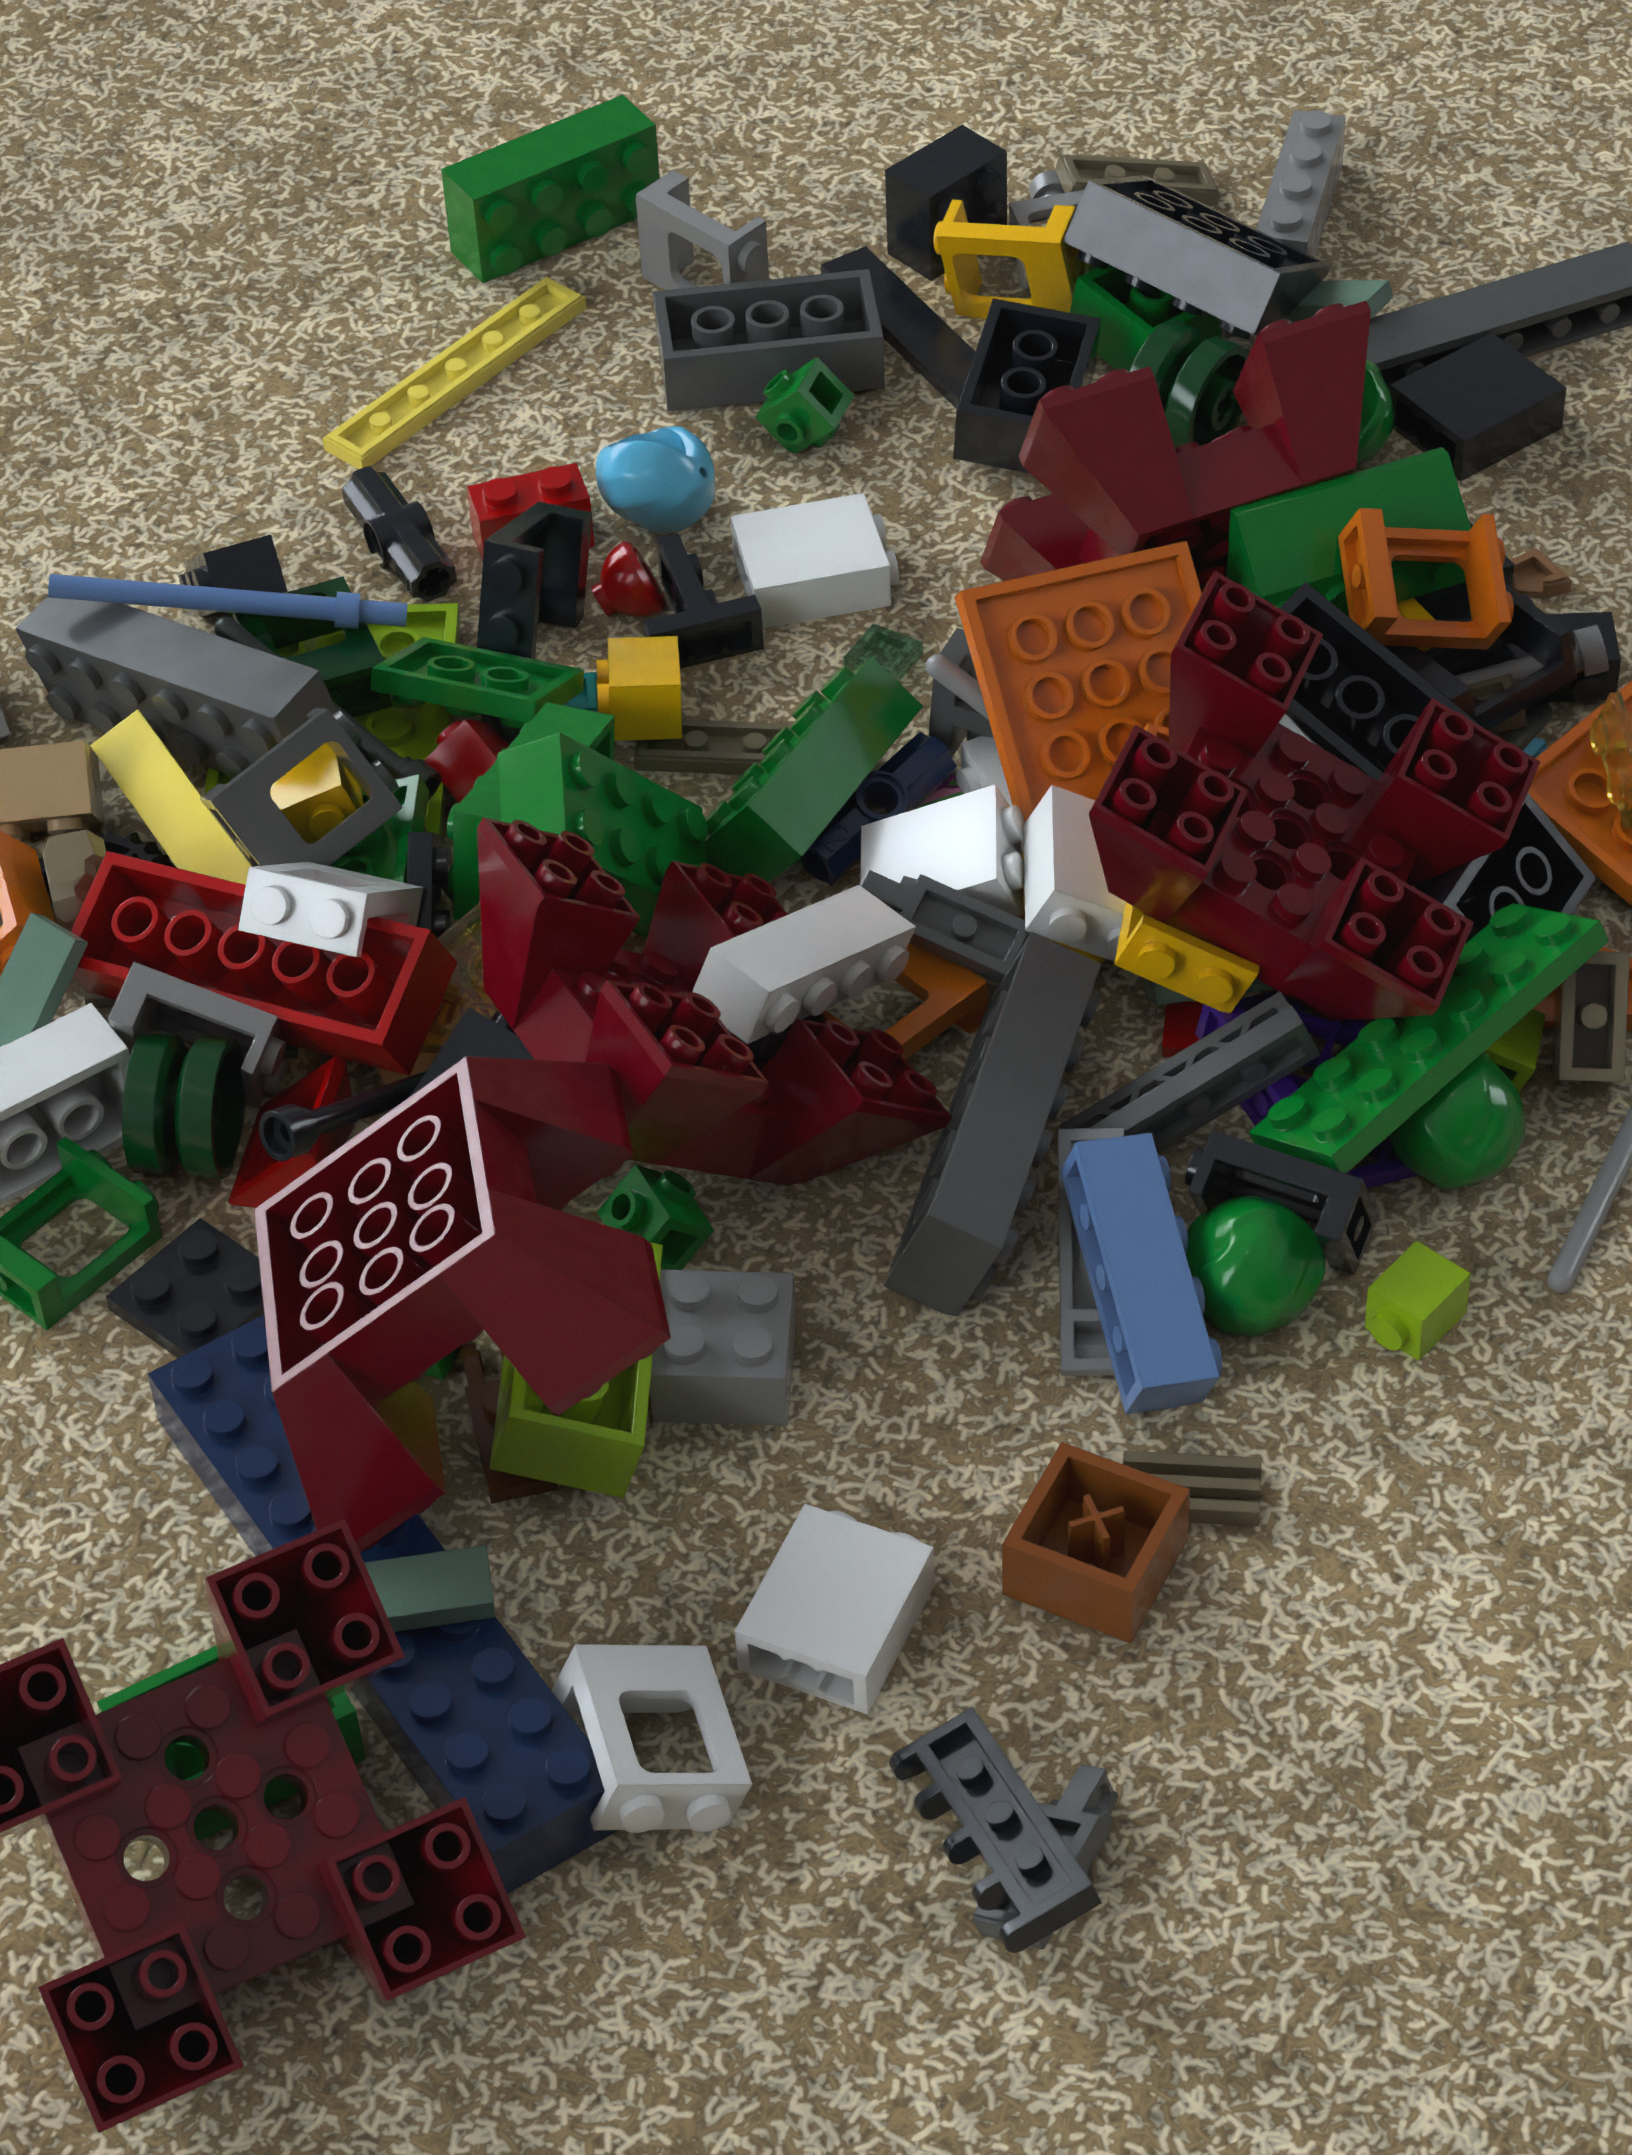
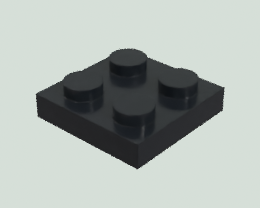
M199 1218L106 1295L108 1308L135 1329L179 1358L264 1315L259 1257Z

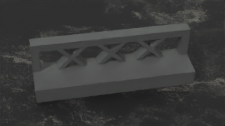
M1281 991L1059 1126L1061 1129L1124 1128V1136L1152 1133L1158 1154L1321 1054L1303 1021L1293 1006L1288 1004Z

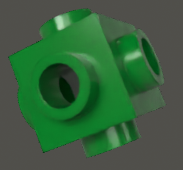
M816 357L791 374L786 369L778 373L764 388L763 394L767 398L755 418L788 452L799 453L811 444L819 448L835 435L840 427L839 422L855 395Z
M635 1164L597 1211L605 1225L642 1236L648 1242L663 1245L661 1270H682L714 1232L713 1227L694 1200L696 1192L693 1186L684 1177L672 1170H665L662 1173Z

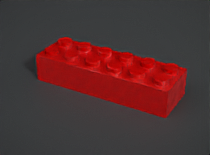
M106 852L71 930L72 933L89 942L73 975V978L89 993L116 1000L134 961L278 1016L281 1040L286 1041V1044L331 1056L337 1055L343 1059L408 1076L411 1075L458 963L431 930L380 917L368 918L360 957L238 930L246 885L126 855Z

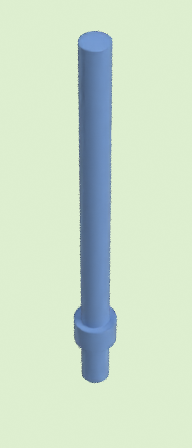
M50 574L48 585L49 598L335 621L334 627L358 629L359 623L406 627L408 603L361 600V593L337 592L336 597L59 574Z

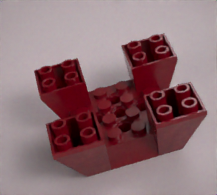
M1367 301L1346 307L1342 303L1331 304L1316 312L1313 317L1293 323L1290 320L1283 319L1264 327L1258 333L1233 389V393L1249 426L1235 428L1205 445L1199 446L1197 442H1190L1174 448L1156 380L1150 366L1128 372L1127 369L1113 370L1103 375L1095 383L1076 389L1073 386L1065 385L1046 393L1039 399L1022 445L1019 459L1023 467L1053 494L1034 500L1028 496L1020 497L1008 502L998 511L980 560L984 569L1001 580L1007 581L1187 541L1201 592H1203L1214 571L1227 577L1230 509L1354 473L1357 465L1371 310Z
M1214 571L1171 652L1169 743L1135 724L1088 813L1108 892L1164 924L1259 965L1257 979L1281 991V993L1329 1021L1433 1015L1440 1006L1474 922L1413 886L1501 849L1510 837L1540 761L1523 752L1516 745L1506 742L1472 722L1463 714L1453 711L1432 698L1378 781L1355 766L1344 762L1310 742L1302 735L1291 731L1279 723L1286 713L1324 634L1305 624L1298 617L1286 613L1252 593L1245 586L1235 583Z
M483 817L477 827L484 991L535 1060L608 1063L616 1070L634 1155L628 1160L788 1186L809 1181L945 1128L952 1119L949 1112L936 1098L937 1089L934 1084L923 1075L915 1072L902 1056L904 1053L903 1046L884 1031L873 1029L871 1032L850 1029L833 1020H828L825 1024L797 1018L785 1035L786 1038L774 1058L764 1062L756 1059L748 1046L725 1027L719 1019L721 1015L720 1010L713 1002L698 993L692 992L711 947L789 915L775 899L777 892L774 887L763 878L751 873L745 874L744 877L724 873L719 868L708 863H702L698 867L672 861L665 871L643 954L622 950L621 947L641 917L624 897L625 888L623 885L607 874L593 857L595 851L589 842L573 832L562 831L560 835L538 830L533 825L522 820H514L512 823Z
M466 1056L254 1209L272 1394L317 1530L346 1519L359 1552L366 1551L376 1545L383 1536L415 1514L426 1511L438 1498L446 1494L433 1397L413 1381L422 1377L432 1365L462 1344L475 1340L484 1330L548 1409L557 1416L580 1400L594 1395L602 1385L638 1360L652 1355L660 1345L671 1338L652 1244L642 1236L562 1211L570 1200L600 1179L607 1178L616 1173L624 1162L634 1156L617 1072L608 1063Z
M346 1519L206 1577L204 1580L219 1662L101 1713L95 1714L64 1638L0 1664V1837L43 1826L99 1959L38 1987L98 2133L244 2067L214 1995L337 1940L383 2001L386 2002L526 1938L466 1797L385 1833L382 1829L328 1700L402 1660L405 1656ZM180 1742L195 1746L202 1754L204 1760L201 1776L193 1780H180L174 1777L165 1765L164 1756L166 1749L172 1744ZM285 1781L297 1789L301 1798V1808L296 1817L280 1819L273 1816L267 1810L263 1795L268 1783ZM205 1811H217L228 1818L233 1829V1837L228 1847L221 1850H211L199 1843L194 1833V1822L198 1814ZM137 1841H147L157 1846L164 1858V1868L160 1877L151 1881H141L132 1877L124 1865L126 1847ZM236 1879L247 1880L259 1889L262 1897V1906L255 1918L242 1920L228 1912L224 1904L223 1895L230 1881Z

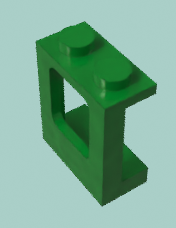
M66 1136L56 1143L62 1169L0 1217V1296L46 1330L51 1328L162 1238L157 1214L159 1203L152 1191L138 1180L130 1182L113 1170L107 1159L98 1151L93 1149L86 1151ZM79 1199L91 1200L129 1228L124 1236L78 1273L70 1277L58 1275L21 1248L22 1243Z

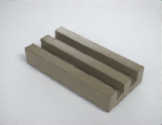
M1124 1450L1123 1465L1190 1489L1189 1523L1259 1526L1262 1458ZM1204 1496L1246 1498V1501L1199 1498H1204Z

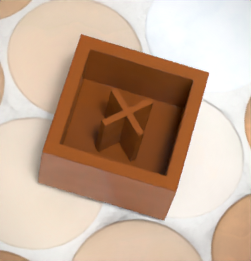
M1061 1442L1002 1543L1003 1595L1132 1644L1188 1541L1190 1489Z

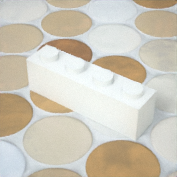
M857 885L711 947L692 992L698 993L713 1002L720 1010L721 1015L719 1019L725 1027L749 1044L768 1035L769 1032L780 1033L784 1031L797 1018L803 1019L810 1015L817 1016L829 1006L847 998L854 999L864 990L884 981L886 983L893 981L903 971L909 960L910 954L906 948L916 926L863 887Z

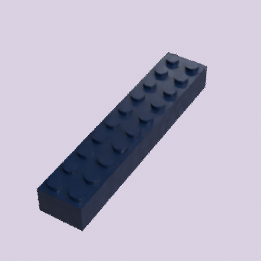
M264 1315L147 1374L158 1421L255 1556L317 1531L272 1394ZM415 1514L383 1536L372 1548L362 1551L360 1554L365 1563L446 1550L419 1514ZM496 1617L394 1632L405 1657L350 1688L436 1809L466 1797L507 1894L619 1831L593 1829L590 1818L605 1791L590 1741Z

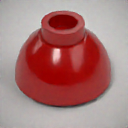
M622 541L606 557L601 568L600 582L591 587L598 604L608 617L616 612L630 617H647L664 611L667 601L654 574L637 548L630 542Z

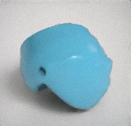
M670 426L659 428L649 433L629 436L605 446L597 456L596 480L604 501L618 515L652 532L669 534L684 530L700 520L713 503L716 489L713 460L702 440L683 427Z

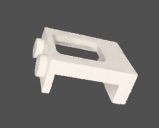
M309 861L249 867L238 930L360 957L368 918L380 917L417 926L423 887Z
M575 1644L552 1688V1692L568 1713H581L605 1792L590 1818L593 1829L626 1830L631 1833L669 1829H692L696 1832H709L730 1825L752 1786V1782L707 1646ZM693 1708L713 1772L652 1773L643 1769L638 1763L623 1713H679Z

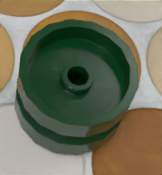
M1175 319L1161 323L1148 336L1137 353L1130 372L1150 366L1156 380L1174 448L1190 442H1197L1199 446L1205 445L1235 429L1242 410L1233 393V389L1249 356V350L1218 336L1207 339L1205 332Z
M140 1034L133 1045L127 1065L121 1119L124 1153L127 1165L133 1173L168 1175L173 1173L181 1161L190 1177L212 1179L229 1177L243 1133L246 1103L241 1075L244 1059L242 1049L236 1039L200 1037L196 1039L188 1051L179 1035Z

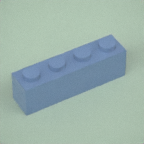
M1152 1133L1076 1142L1060 1172L1125 1415L1203 1402L1221 1376L1222 1355L1217 1341L1214 1338H1209L1203 1319L1205 1310L1204 1290L1199 1278L1191 1276L1186 1258L1188 1234L1182 1217L1174 1215L1169 1197L1171 1173L1168 1162L1164 1156H1158Z

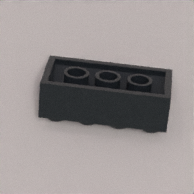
M1307 582L1280 607L1281 610L1298 617L1305 624L1324 634L1285 714L1344 762L1355 766L1378 781L1432 698L1453 711L1463 714L1469 720L1479 725Z

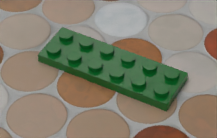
M1514 903L1498 910L1490 918V923L1465 943L1440 1006L1433 1015L1379 1018L1365 1025L1351 1044L1336 1057L1320 1064L1306 1083L1291 1096L1276 1102L1269 1109L1268 1115L1248 1132L1253 1143L1347 1173L1605 946L1609 940L1600 920Z

